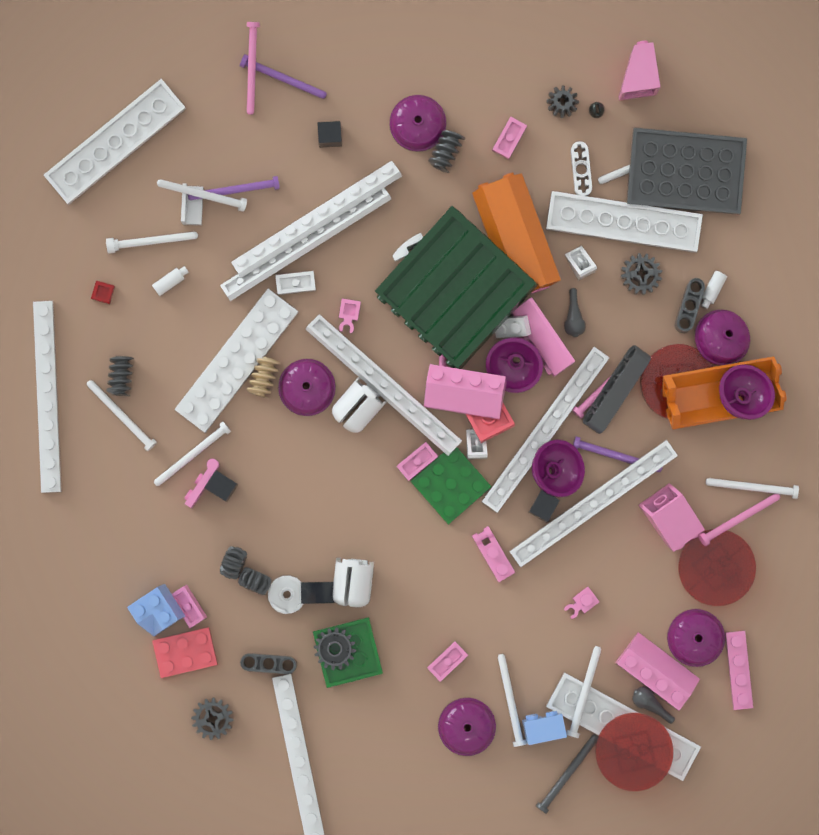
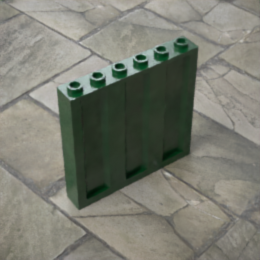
M451 206L379 285L375 292L378 294L377 298L383 304L388 303L392 307L391 311L398 318L402 316L406 320L404 324L411 330L415 328L420 333L418 337L425 343L429 341L434 346L432 350L437 355L445 356L447 358L446 363L451 368L462 369L538 286V283L458 209Z

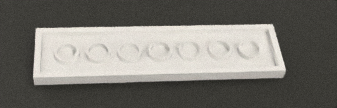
M160 79L46 172L44 176L69 205L186 108L165 82Z
M552 191L546 230L697 253L703 214L645 205H633L626 202Z
M267 289L174 410L206 433L254 371V366H258L257 358H263L298 314V311Z
M564 673L546 707L561 713L564 717L573 721L583 682ZM590 687L580 725L683 781L701 747Z

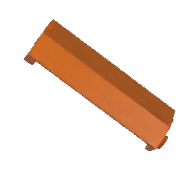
M513 172L508 173L500 180L490 184L486 182L479 185L478 189L472 194L488 238L538 283V286L533 291L552 286L561 281L522 173L516 175Z
M773 356L663 376V396L667 398L668 409H666V413L672 429L737 418L725 409L719 393L721 378L730 368L737 365H751L763 371L771 380L775 391L774 404L769 412L783 410L787 397L786 392L779 385V376L782 374L781 365L777 364Z

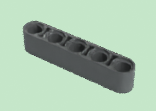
M636 345L629 348L584 416L583 423L598 434L607 428L651 360L649 354Z

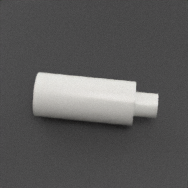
M185 266L179 270L175 268L152 286L158 295L161 296L185 279L183 276L189 272Z
M719 271L714 272L703 293L702 307L708 309L710 303L714 304L727 279L725 274Z

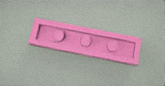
M745 631L725 633L733 710L753 708Z

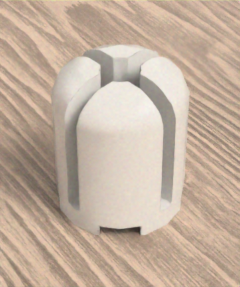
M359 377L332 408L335 420L339 423L343 422L359 402L367 396L366 400L343 425L345 429L353 433L362 431L387 403V401L382 402L378 398L380 395L368 384L366 386L359 382L361 378Z
M336 558L333 600L337 604L363 607L369 603L374 562H369L368 565L367 560L343 559L341 562V558Z

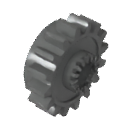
M329 628L328 634L321 632L322 639L316 638L319 645L314 646L315 649H318V652L314 655L320 656L318 663L325 662L324 668L331 665L332 670L335 669V666H338L341 670L343 663L348 666L349 662L347 660L354 659L351 652H356V649L352 648L355 641L350 642L351 634L347 637L345 636L346 630L339 633L338 628H335L334 632ZM337 643L340 646L341 650L338 654L330 652L331 644Z

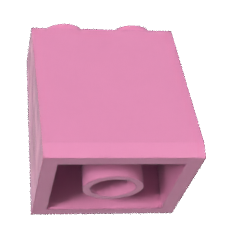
M640 41L637 42V45H634L619 93V101L657 95L660 89V81L653 42Z
M670 483L639 504L645 516L673 552L683 548L688 541L697 538L705 530L683 494Z

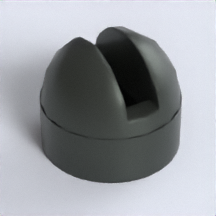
M594 102L590 105L589 114L592 117L599 118L603 115L604 106L602 103ZM595 105L599 107V114H596Z

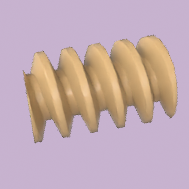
M267 357L257 358L256 361L260 365L254 366V369L258 373H252L251 375L256 380L249 381L253 387H248L247 391L251 394L267 398L265 394H271L267 387L274 385L269 380L276 379L272 372H278L274 365H280L281 362Z

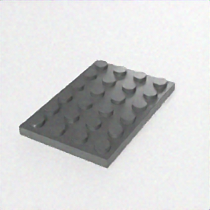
M633 128L626 203L740 215L747 138Z

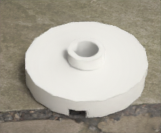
M290 575L281 576L271 583L268 590V600L277 612L283 614L294 613L304 605L301 604V581ZM285 591L291 593L289 598H284L283 593Z

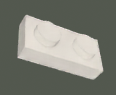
M314 271L275 275L278 295L316 291Z
M528 315L508 317L496 330V338L530 335Z

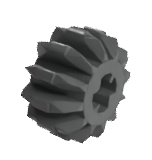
M562 85L561 91L555 87V93L549 92L548 96L551 99H547L546 103L552 104L548 107L549 111L555 109L553 116H556L559 112L560 118H564V113L570 117L572 115L571 111L576 112L577 108L574 105H578L579 100L574 99L577 97V93L570 94L572 91L571 87L568 91H565V86ZM561 98L565 99L564 102L567 101L564 106L560 105L561 102L558 103Z
M230 546L221 562L220 574L229 579L235 580L239 578L247 559V552L242 550V548Z
M246 567L240 573L238 583L248 590L265 595L271 586L272 580L269 576Z

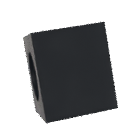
M340 121L317 122L319 148L342 146Z
M215 471L205 489L228 502L238 484L220 472Z
M541 490L528 513L547 523L560 500Z
M301 582V604L335 603L333 600L334 582Z

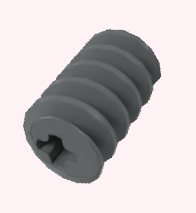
M443 130L441 133L443 137L438 139L440 144L435 145L437 151L432 152L433 157L429 158L428 161L436 169L449 173L446 167L453 166L449 160L456 159L452 153H459L455 147H462L459 139L465 140V137L453 131Z
M115 356L110 358L109 361L114 363V365H110L109 369L114 372L108 373V377L113 380L107 381V384L112 387L107 388L106 392L116 396H130L125 391L131 390V387L126 386V383L132 382L127 376L132 375L133 372L127 369L133 367L132 364L128 363L129 360L134 359L133 357Z

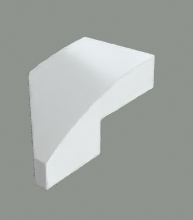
M419 233L402 244L393 254L394 260L398 261L406 257L409 250H412L423 238L422 234Z

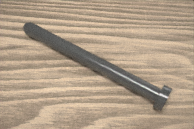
M594 734L590 737L542 803L538 802L536 804V807L545 814L549 811L547 809L598 741L599 737Z

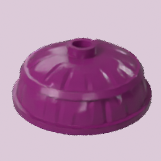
M412 95L402 99L394 107L390 116V131L393 138L400 146L410 151L421 152L433 148L439 143L438 139L443 137L442 131L446 130V116L442 107L435 100L424 95ZM420 117L422 121L416 123L414 119Z
M714 310L707 313L698 322L695 329V343L700 354L708 362L718 366L739 362L746 355L750 346V332L744 320L734 312ZM726 331L731 333V337L726 335Z
M517 337L505 338L494 344L488 352L486 371L488 374L506 376V392H525L534 387L541 378L543 359L539 350L531 342ZM518 357L520 361L515 362L513 358Z
M301 359L291 363L283 371L279 379L278 391L283 404L291 412L301 416H313L323 412L331 404L335 396L336 385L333 374L323 363L313 359ZM306 382L309 383L310 388L304 389L303 384Z
M737 365L730 368L721 378L719 385L720 399L725 409L733 416L740 419L754 420L763 417L772 408L775 400L774 387L769 377L760 369L751 365Z
M551 440L544 443L537 450L532 462V474L536 484L543 491L555 497H566L575 493L582 485L585 466L581 454L572 444L564 440Z
M691 609L680 613L672 621L668 629L667 642L671 653L678 661L688 666L701 667L712 663L719 657L725 644V632L721 622L713 614L701 609ZM698 634L702 637L700 642L695 640V636Z
M460 698L449 703L444 708L439 718L438 731L443 744L450 751L462 756H472L481 753L491 744L496 732V722L492 711L486 704L474 698ZM466 724L471 725L470 731L464 730Z

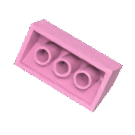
M532 297L511 314L512 316L528 315L531 334L522 336V338L531 342L539 350L545 364L543 368L548 375L552 374L555 377L573 365L575 362L574 358Z
M430 364L426 381L424 407L500 420L506 389V376Z
M639 632L615 662L676 710L682 708L700 680Z

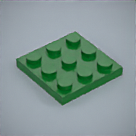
M458 448L449 456L443 452L410 481L448 525L491 488V485Z
M369 617L329 627L332 632L335 631V628H338L339 633L346 630V637L351 634L352 637L349 640L350 642L355 641L352 648L356 649V652H351L354 659L347 660L349 662L348 666L343 663L341 670L338 666H335V669L332 670L331 665L324 668L325 662H321L327 688L383 674ZM329 628L313 631L316 645H319L316 638L322 639L321 632L328 634ZM337 643L331 644L329 648L332 654H338L341 650Z

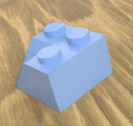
M166 584L158 586L127 607L137 624L152 636L158 635L185 617Z
M557 711L547 712L545 717H538L537 714L526 715V719L522 720L528 745L567 737L563 715L561 713L558 714Z

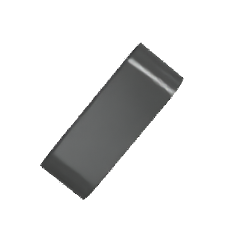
M699 278L690 280L686 285L675 321V329L679 333H687L694 326L705 290V284ZM692 283H697L700 286L699 292L691 290ZM687 301L693 302L694 310H687L685 303ZM681 319L688 321L689 327L687 329H683L680 326Z
M248 653L240 661L241 667L244 670L254 672L291 674L297 668V662L291 656ZM249 656L255 660V664L251 668L247 667L244 663L245 658ZM266 658H271L274 661L272 669L264 667V660ZM285 660L293 662L292 670L287 671L283 668Z

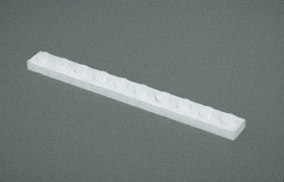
M390 161L231 262L239 276L241 278L402 177L400 171Z
M385 188L381 189L241 278L239 274L221 284V288L228 299L232 301L391 200L390 195Z
M53 301L33 302L41 493L62 492Z
M320 314L306 327V330L446 455L449 456L462 442L460 438Z
M593 347L482 500L485 505L498 513L532 466L537 450L544 443L550 441L608 361V356Z
M665 440L509 552L519 566L522 567L678 455L668 441Z
M287 674L273 677L272 680L304 835H325L292 675Z

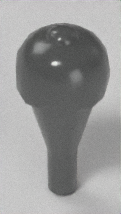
M571 288L569 290L570 305L567 320L564 322V329L568 335L578 337L585 332L586 323L579 309L577 289Z
M643 686L634 691L632 700L637 707L644 708L661 716L670 724L675 721V718L664 710L651 689Z

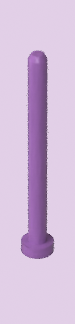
M244 54L240 63L242 68L248 67V55ZM256 62V71L325 99L327 95L325 91Z
M274 176L273 180L204 191L228 195L274 187L275 190L280 188L278 176ZM188 195V200L202 199L200 197Z
M576 436L573 442V446L576 449L581 448L626 463L633 464L639 460V458L581 441V437ZM661 467L656 472H661L663 467Z

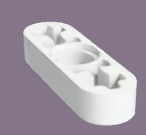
M578 141L571 148L574 191L576 195L588 196L592 191L588 146L584 142ZM577 146L585 150L582 152L581 157L582 159L586 158V161L579 160L575 162V159H579L578 152H574ZM579 164L586 166L587 172L581 175L576 172V167ZM588 177V180L584 179V185L588 189H586L585 193H582V190H578V187L581 186V180L577 181V178L583 179Z

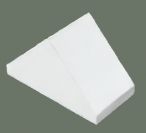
M582 246L565 254L578 281L597 270V266Z
M473 429L466 430L467 459H487L486 441L480 443Z

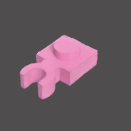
M342 299L339 318L344 319V321L339 326L340 332H343V327L348 325L350 326V333H353L354 326L352 320L358 321L360 301Z
M586 587L572 598L576 603L566 605L564 610L573 608L574 614L570 618L574 619L577 617L579 610H582L585 614L598 604L599 600L590 588Z

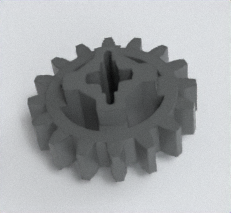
M638 253L636 259L632 255L630 257L631 262L627 260L624 262L627 267L621 268V271L625 272V274H622L620 277L626 279L623 285H629L628 291L635 289L636 295L639 291H641L642 295L646 294V290L650 293L653 292L652 286L657 288L659 285L656 281L662 280L658 276V274L662 273V270L657 269L660 263H654L655 257L648 259V254L642 257ZM636 263V269L629 272L630 267ZM645 263L649 264L652 268L649 269L645 266ZM640 268L642 270V273H646V275L643 277V280L640 275H637V273L640 271ZM654 277L653 281L647 285V279ZM631 280H635L638 283V286L635 285Z
M214 697L211 702L205 699L204 705L200 702L198 703L200 709L193 710L197 714L191 717V719L196 720V723L192 726L199 728L196 731L197 734L203 732L202 738L209 735L210 740H213L214 735H216L220 739V733L226 735L227 731L225 729L232 728L229 722L234 721V719L229 718V715L233 711H227L229 704L223 706L222 699L218 703ZM212 706L219 707L220 709H222V712L219 713L215 711ZM205 708L206 715L200 719V714ZM210 712L213 716H217L218 718L217 720H215V725L212 721H208V718L210 717ZM225 718V724L220 729L219 723L221 719ZM207 725L211 727L213 732L205 730L202 726Z

